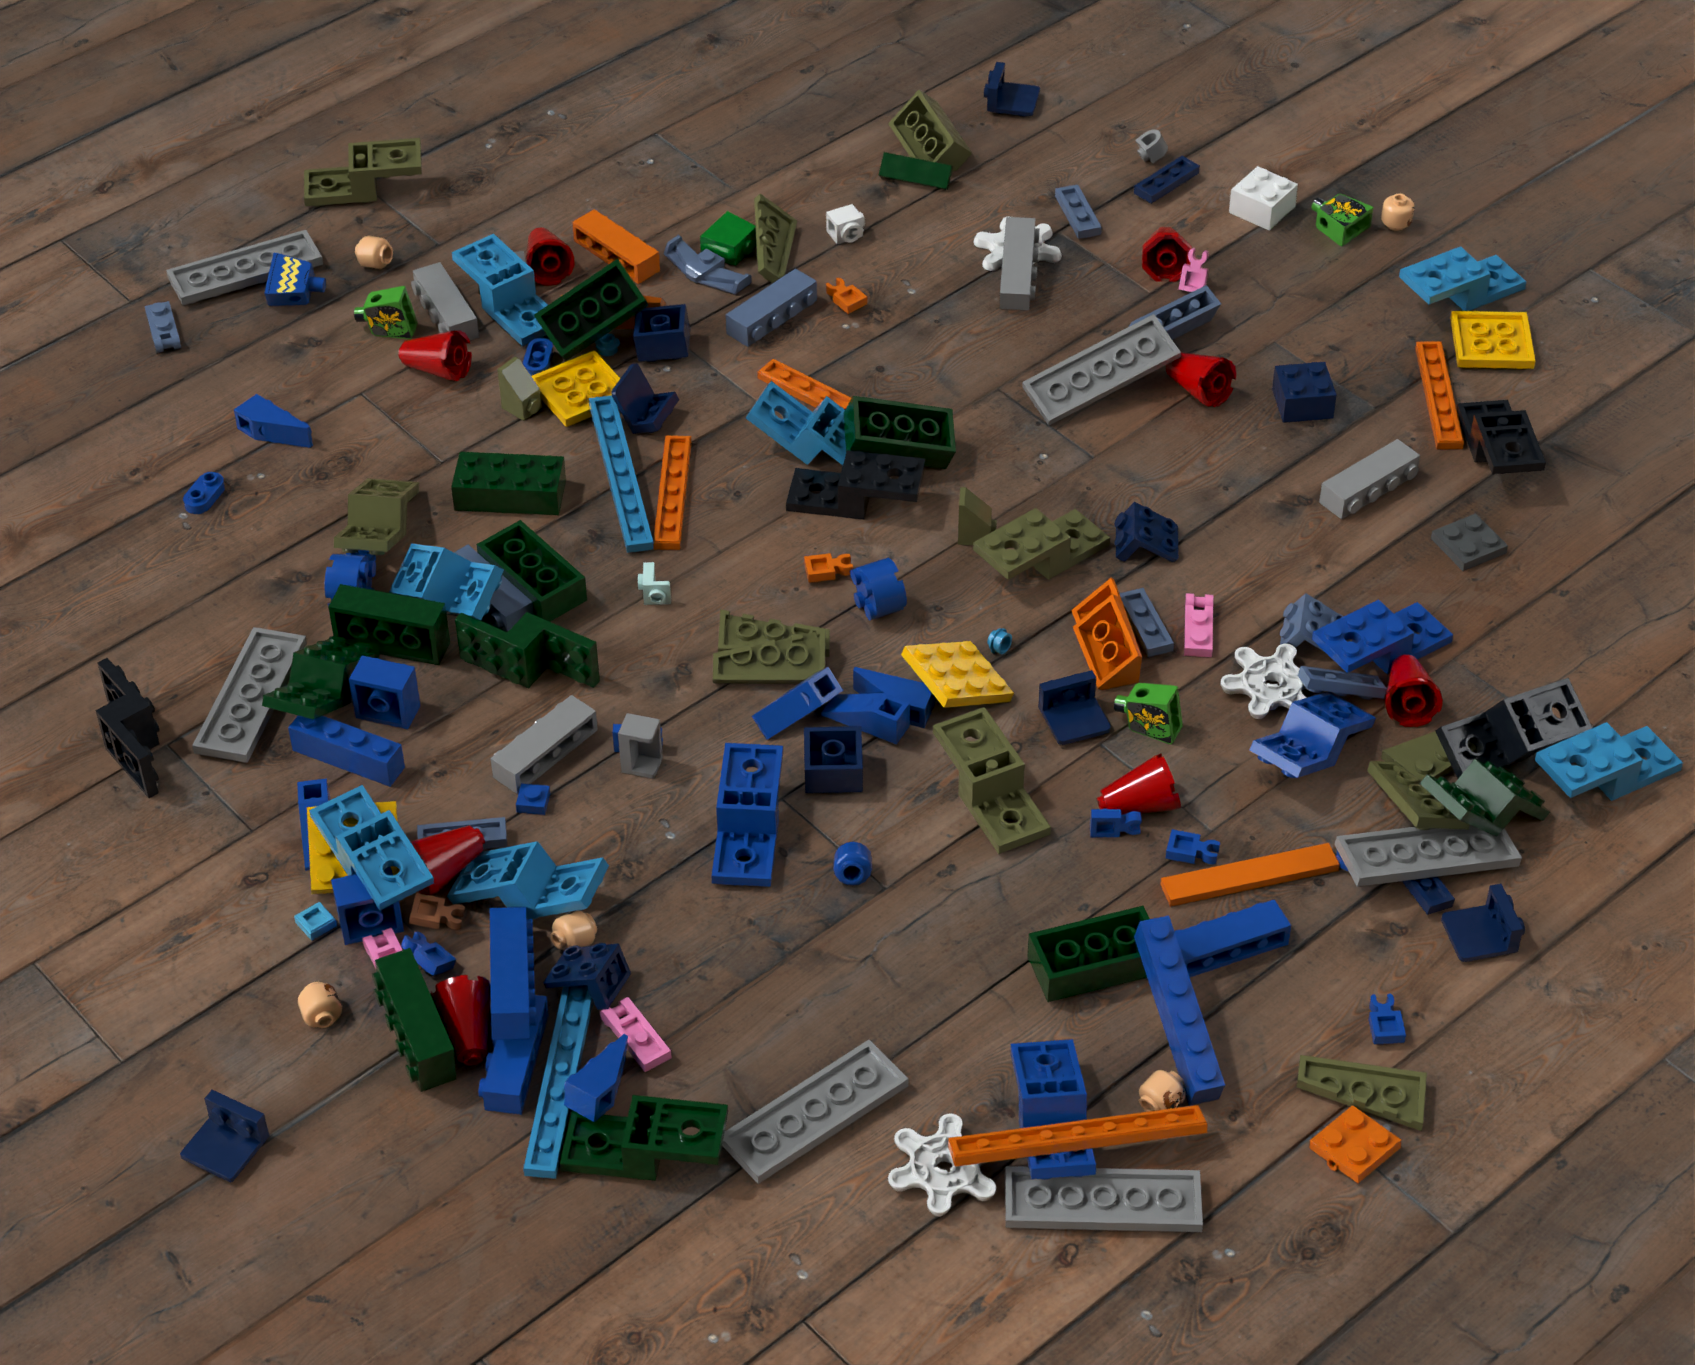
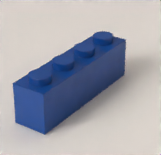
M297 716L288 727L293 751L389 787L405 769L401 744L331 718L321 716L316 719Z
M1271 900L1265 903H1257L1250 908L1238 912H1230L1225 916L1210 921H1203L1198 925L1174 932L1189 977H1193L1288 945L1291 924L1276 901Z
M535 995L536 1025L530 1026V1038L493 1040L494 1051L493 1053H488L486 1059L487 1075L486 1078H481L478 1091L479 1097H483L485 1110L522 1115L549 1017L547 996Z

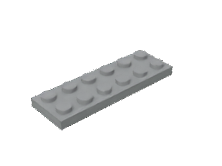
M303 230L166 270L183 306L207 298L217 297L234 290H240L251 285L267 282L273 253L308 261L312 264L313 268L323 265V259L307 230Z
M1153 314L1023 381L1022 387L1048 426L1180 358L1181 352Z
M253 627L192 745L194 754L248 763L274 709L262 706L263 695L275 691V688H282L287 685L290 679L293 652L305 648L307 645L306 636Z
M1471 825L1469 830L1440 828L1420 830L1416 827L1342 835L1336 837L1334 844L1357 887L1518 867L1522 860L1505 828L1496 837Z
M867 1040L725 1131L722 1146L759 1184L907 1088L909 1079L870 1040Z
M1006 1166L1005 1228L1202 1232L1203 1216L1200 1170L1096 1168V1175L1057 1177L1044 1180L1031 1179L1029 1167Z

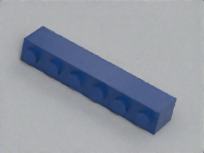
M526 907L490 908L492 1040L530 1038V1026L536 1025L533 920L526 919Z
M1168 915L1140 921L1134 938L1178 1074L1184 1081L1183 1087L1186 1092L1188 1105L1218 1100L1225 1087V1082L1170 917Z

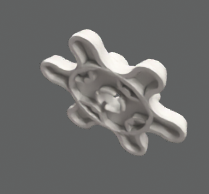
M1006 217L1000 223L1001 232H979L974 238V245L976 247L985 248L992 252L984 258L982 263L983 268L988 271H995L1002 267ZM1039 224L1035 227L1040 229L1039 243H1034V247H1038V261L1052 263L1060 261L1062 258L1060 249L1043 243L1052 237L1051 227L1048 224Z
M1290 644L1279 645L1276 648V652L1269 657L1259 656L1249 647L1238 648L1235 651V659L1244 669L1243 672L1235 675L1228 674L1221 679V687L1225 693L1245 694L1252 699L1248 710L1255 719L1264 718L1269 710H1274L1278 706H1284L1289 709L1292 702L1307 698L1301 691L1305 689V686L1298 677L1300 668L1293 663L1297 650ZM1266 681H1271V682H1276V681H1277V682L1279 683V686H1278V684H1270V683L1265 684V683H1266Z
M952 1113L945 1114L940 1118L939 1129L932 1136H921L909 1128L900 1129L895 1134V1144L901 1151L910 1156V1161L903 1167L893 1169L888 1176L889 1184L896 1191L901 1192L910 1188H921L927 1191L929 1195L927 1207L934 1216L938 1217L944 1216L950 1210L951 1198L954 1195L967 1193L980 1201H987L996 1192L995 1182L985 1177L980 1171V1166L984 1163L955 1167L948 1148V1138L962 1136L961 1129L963 1124L961 1118ZM945 1161L951 1163L953 1167L948 1172L936 1167V1165Z

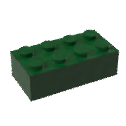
M616 259L534 314V316L566 362L648 307V303L620 261Z
M852 396L844 412L846 452L850 450L925 459V467L947 469L956 453L953 409Z
M460 452L451 486L454 511L559 515L566 484L564 456Z
M521 520L476 544L477 552L491 565H496L503 569L502 575L533 602L535 616L551 622L587 601L585 576Z
M340 584L328 606L333 636L345 638V642L350 644L358 642L369 644L371 649L380 651L381 655L440 665L451 643L445 603Z
M1144 906L1029 933L1027 957L1047 1002L1147 978L1134 938L1139 922L1150 919Z
M411 948L376 959V972L372 973L376 987L374 989L375 997L380 1007L384 1005L386 1011L384 1016L389 1031H395L397 1037L395 1044L400 1057L405 1056L408 1063L406 1071L411 1083L417 1082L420 1091L423 1092L456 1080L454 1048Z

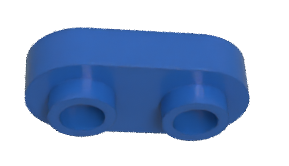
M537 338L529 342L523 365L531 376L550 368L554 354L552 342L546 338Z
M206 472L196 480L183 497L187 512L202 514L211 508L225 490L221 474Z

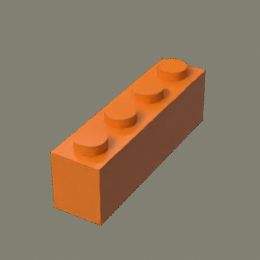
M595 209L572 222L574 241L607 264L618 259L631 279L637 284L660 272V255L655 248L649 246L640 238L634 236Z

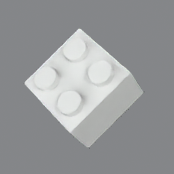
M1257 166L1231 189L1229 213L1270 231L1295 208L1298 184Z

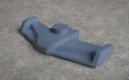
M677 235L666 244L664 255L686 275V278L695 283L734 295L752 283L750 274L742 275L724 269V258L708 249L697 254L682 240L680 235Z

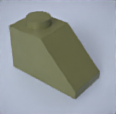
M515 356L497 369L502 409L525 421L542 408L540 388L518 357Z
M960 487L958 545H973V542L996 530L997 520L992 519V508L966 487Z

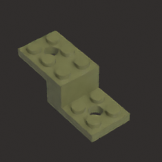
M420 138L348 143L349 167L304 170L305 206L342 205L346 203L377 201L378 177L389 178L391 176L422 174Z
M367 478L348 494V526L334 537V548H342V552L357 553L359 550H367L371 555H384L385 552H388L406 535L407 503L419 493V482Z
M1035 508L973 542V551L1007 580L1032 566L1049 580L1110 545V537L1076 509L1051 521Z
M985 707L933 725V734L959 771V797L998 854L1051 835V826L1024 789V762ZM967 737H972V738H975V739H978V740H977V741H968V740H966L965 738H967ZM1011 818L1013 820H1018V822L1007 823L1004 820Z

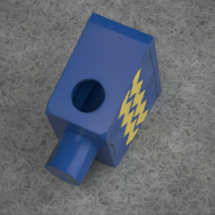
M273 253L264 293L268 306L306 305L309 303L311 291L325 292L326 278L314 277L315 273L312 264L308 261Z

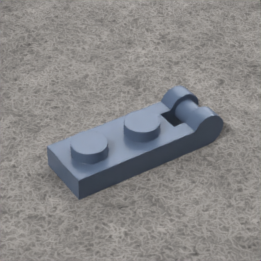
M169 301L144 306L156 353L164 352V349L172 347L174 350L180 349L181 343Z

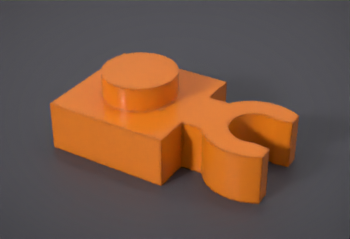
M836 278V286L826 283V293L832 296L833 302L847 314L867 305V296L853 284L846 287L844 280L841 278Z
M831 553L804 556V565L809 583L835 580V574L849 576L850 570L853 569L850 554H841L837 558H832Z

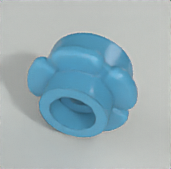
M607 333L595 341L600 355L612 356L617 353L620 341L612 334Z
M1004 628L992 631L987 640L993 654L995 652L1005 654L1011 646L1012 635L1007 633V630Z

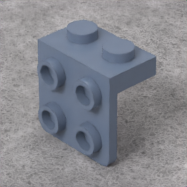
M1305 593L1294 604L1290 603L1284 610V623L1280 631V645L1290 644L1296 648L1306 640L1322 650L1312 640L1313 631L1344 616Z

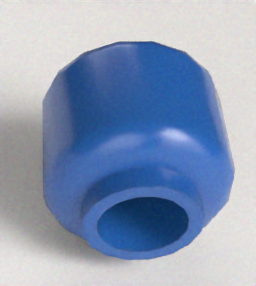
M847 842L837 849L833 864L834 874L837 879L845 885L855 886L864 883L869 878L872 870V856L865 845L859 842Z

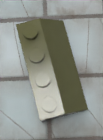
M918 90L888 123L912 158L952 165L953 172L957 171L972 155L971 150L938 102L921 90Z

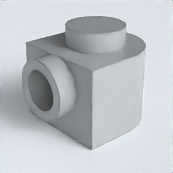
M1149 130L1135 140L1140 148L1137 152L1144 162L1150 160L1154 163L1161 159L1168 150V145L1158 130Z

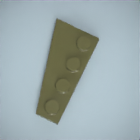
M720 609L718 652L747 645L752 647L773 639L778 641L791 638V635L813 633L821 628L797 623L793 626L783 625L781 620L770 619L769 622L754 620V615L748 614L738 617L730 615V611ZM825 629V657H829L830 629Z
M1300 1055L1297 1088L1348 1106L1353 1105L1362 1111L1422 1131L1427 1073Z

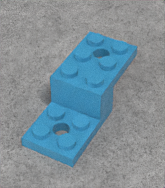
M495 234L452 252L453 261L479 284L482 309L521 346L547 335L534 314L548 305L536 294L534 270Z
M1461 246L1400 269L1399 278L1427 304L1430 305L1449 297L1463 311H1470L1524 290L1526 286V280L1499 256L1494 255L1477 261Z
M770 381L745 418L807 465L821 450L825 451L843 465L846 455L845 410L826 396L812 412ZM774 411L779 412L783 419L777 417Z
M411 543L389 593L445 603L447 615L458 616L460 613H464L475 619L482 620V617L490 609V600L494 591L501 585V575L504 570L496 565L471 562L443 547Z
M1607 722L1538 751L1535 757V761L1570 798L1598 786L1611 801L1681 771L1683 762L1648 726L1621 737Z
M363 785L309 810L311 819L348 876L358 875L379 910L434 884L432 874L391 811L388 810L381 814ZM348 818H354L359 821L353 827H347L342 824ZM395 866L400 869V872L397 875L389 876L384 873V870L387 867Z
M538 841L480 853L461 870L447 897L454 905L499 896L507 908L526 907V919L559 915L577 910L581 911L587 909L591 904L592 898L602 883L609 865L602 857L556 866Z

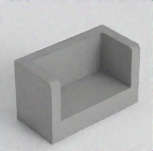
M627 713L618 732L621 773L653 779L663 759L660 719Z

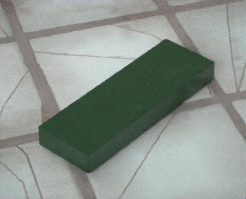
M884 152L879 176L948 190L953 166Z

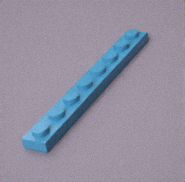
M612 395L589 398V407L626 551L630 553L653 550V538L618 406L613 400Z
M587 985L563 987L524 1163V1176L552 1179L557 1177L571 1110L564 1105V1085L570 1075L576 1074L579 1071L593 1006V998L589 995Z

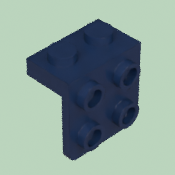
M996 62L994 70L989 72L988 84H985L984 98H987V111L998 114H1013L1021 117L1034 114L1040 94V87L1005 82V63Z
M637 363L629 366L611 392L613 400L633 434L654 433L658 431L679 401L676 392L654 394Z
M1133 502L1124 513L1121 512L1117 516L1114 524L1116 527L1114 544L1116 545L1117 559L1125 562L1140 546L1170 562H1175L1179 558L1178 525L1172 519L1166 518L1136 502Z
M1092 670L1039 684L1038 708L1054 738L1060 745L1070 744L1110 732L1111 725L1095 698L1096 676Z
M1502 884L1490 885L1486 905L1445 912L1441 917V922L1458 959L1462 962L1517 953L1521 937L1525 934L1524 922L1522 918L1517 917L1512 897L1506 894Z

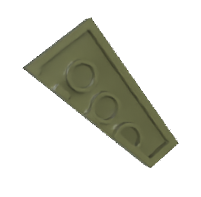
M760 193L754 198L758 273L765 280L774 283L785 276L797 220Z
M821 628L813 633L804 635L800 633L791 635V638L778 641L773 639L752 647L747 645L713 653V683L800 684L825 668L826 630Z
M1435 731L1382 750L1381 759L1386 762H1397L1419 779V785H1421L1420 782L1427 774L1438 779L1440 776L1445 777L1453 771ZM1468 741L1469 749L1477 753L1476 746Z
M1370 761L1367 771L1388 794V797L1400 808L1401 812L1413 823L1414 827L1420 830H1429L1430 828L1469 830V824L1460 821L1422 785L1418 784V778L1397 762Z

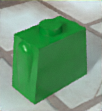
M729 211L723 214L700 236L701 252L708 249L724 258L725 263L734 266L749 255L757 246L756 226Z

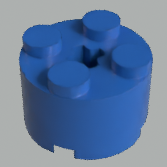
M332 554L329 560H334L332 567L326 568V598H331L332 601L340 584L375 590L371 588L372 577L376 574L375 561L369 560L368 556Z
M890 558L881 559L850 570L851 579L857 589V592L854 593L855 603L859 609L864 608L869 621L903 610V607L907 605L903 580H897L894 573L899 572V570Z

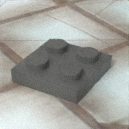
M1476 513L1433 530L1431 540L1462 571L1507 553L1508 545Z

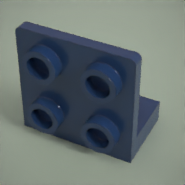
M599 943L594 946L584 947L574 945L564 950L543 983L545 988L587 985L589 995L593 998L597 1010H604L610 1007L631 975V971L619 943Z
M211 1090L204 1098L209 1118L180 1152V1156L184 1161L228 1182H233L270 1137L264 1113Z

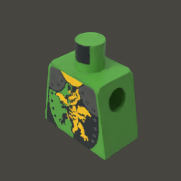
M1337 194L1329 201L1318 197L1312 204V210L1317 212V229L1341 247L1371 227L1373 207L1343 194Z
M405 286L371 292L368 294L364 306L356 307L354 310L356 322H368L371 333L375 336L412 339L418 324Z
M1137 683L1129 696L1117 695L1115 699L1114 710L1127 714L1131 731L1167 744H1173L1183 726L1178 686Z

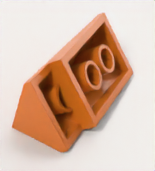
M1110 578L1071 610L1076 624L1073 626L1074 632L1089 669L1096 676V686L1100 690L1139 683L1142 656L1115 580Z

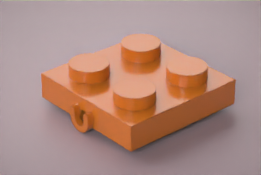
M1353 1105L1310 1140V1149L1325 1159L1331 1170H1340L1358 1184L1401 1148L1400 1138Z

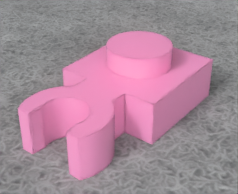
M1192 248L1189 251L1188 259L1191 264L1183 265L1179 284L1180 290L1193 292L1206 286L1209 269L1203 268L1202 265L1208 259V251L1203 252L1201 259L1195 257L1196 248Z

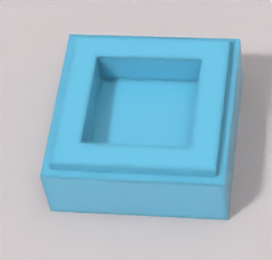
M320 902L294 916L295 923L311 941L337 926L336 919Z

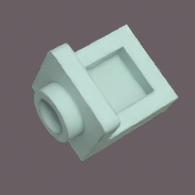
M643 562V574H638V590H643L644 605L671 604L670 582L656 581L654 562Z

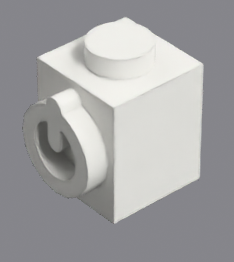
M853 204L827 211V232L836 244L854 242L858 238L863 237L865 218Z

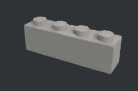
M1006 217L1000 309L1029 310L1030 300L1035 301L1036 286H1032L1031 281H1036L1037 266H1033V262H1038V247H1034V243H1039L1040 229L1035 228V218Z
M441 262L413 270L414 281H411L412 290L415 295H419L424 310L428 309L433 324L437 323L439 332L461 330L466 333L469 340L479 338L477 318Z
M1396 439L1323 482L1319 503L1340 519L1354 514L1370 502H1375L1385 493L1393 491L1397 486L1413 479L1419 470L1420 455L1399 439Z
M570 695L490 758L493 778L516 794H519L521 783L531 784L598 730L596 711L573 695Z

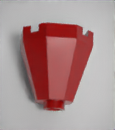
M1160 227L1142 246V269L1156 282H1163L1162 279H1170L1169 282H1176L1181 278L1183 265L1191 264L1188 259V253L1192 246L1173 228Z

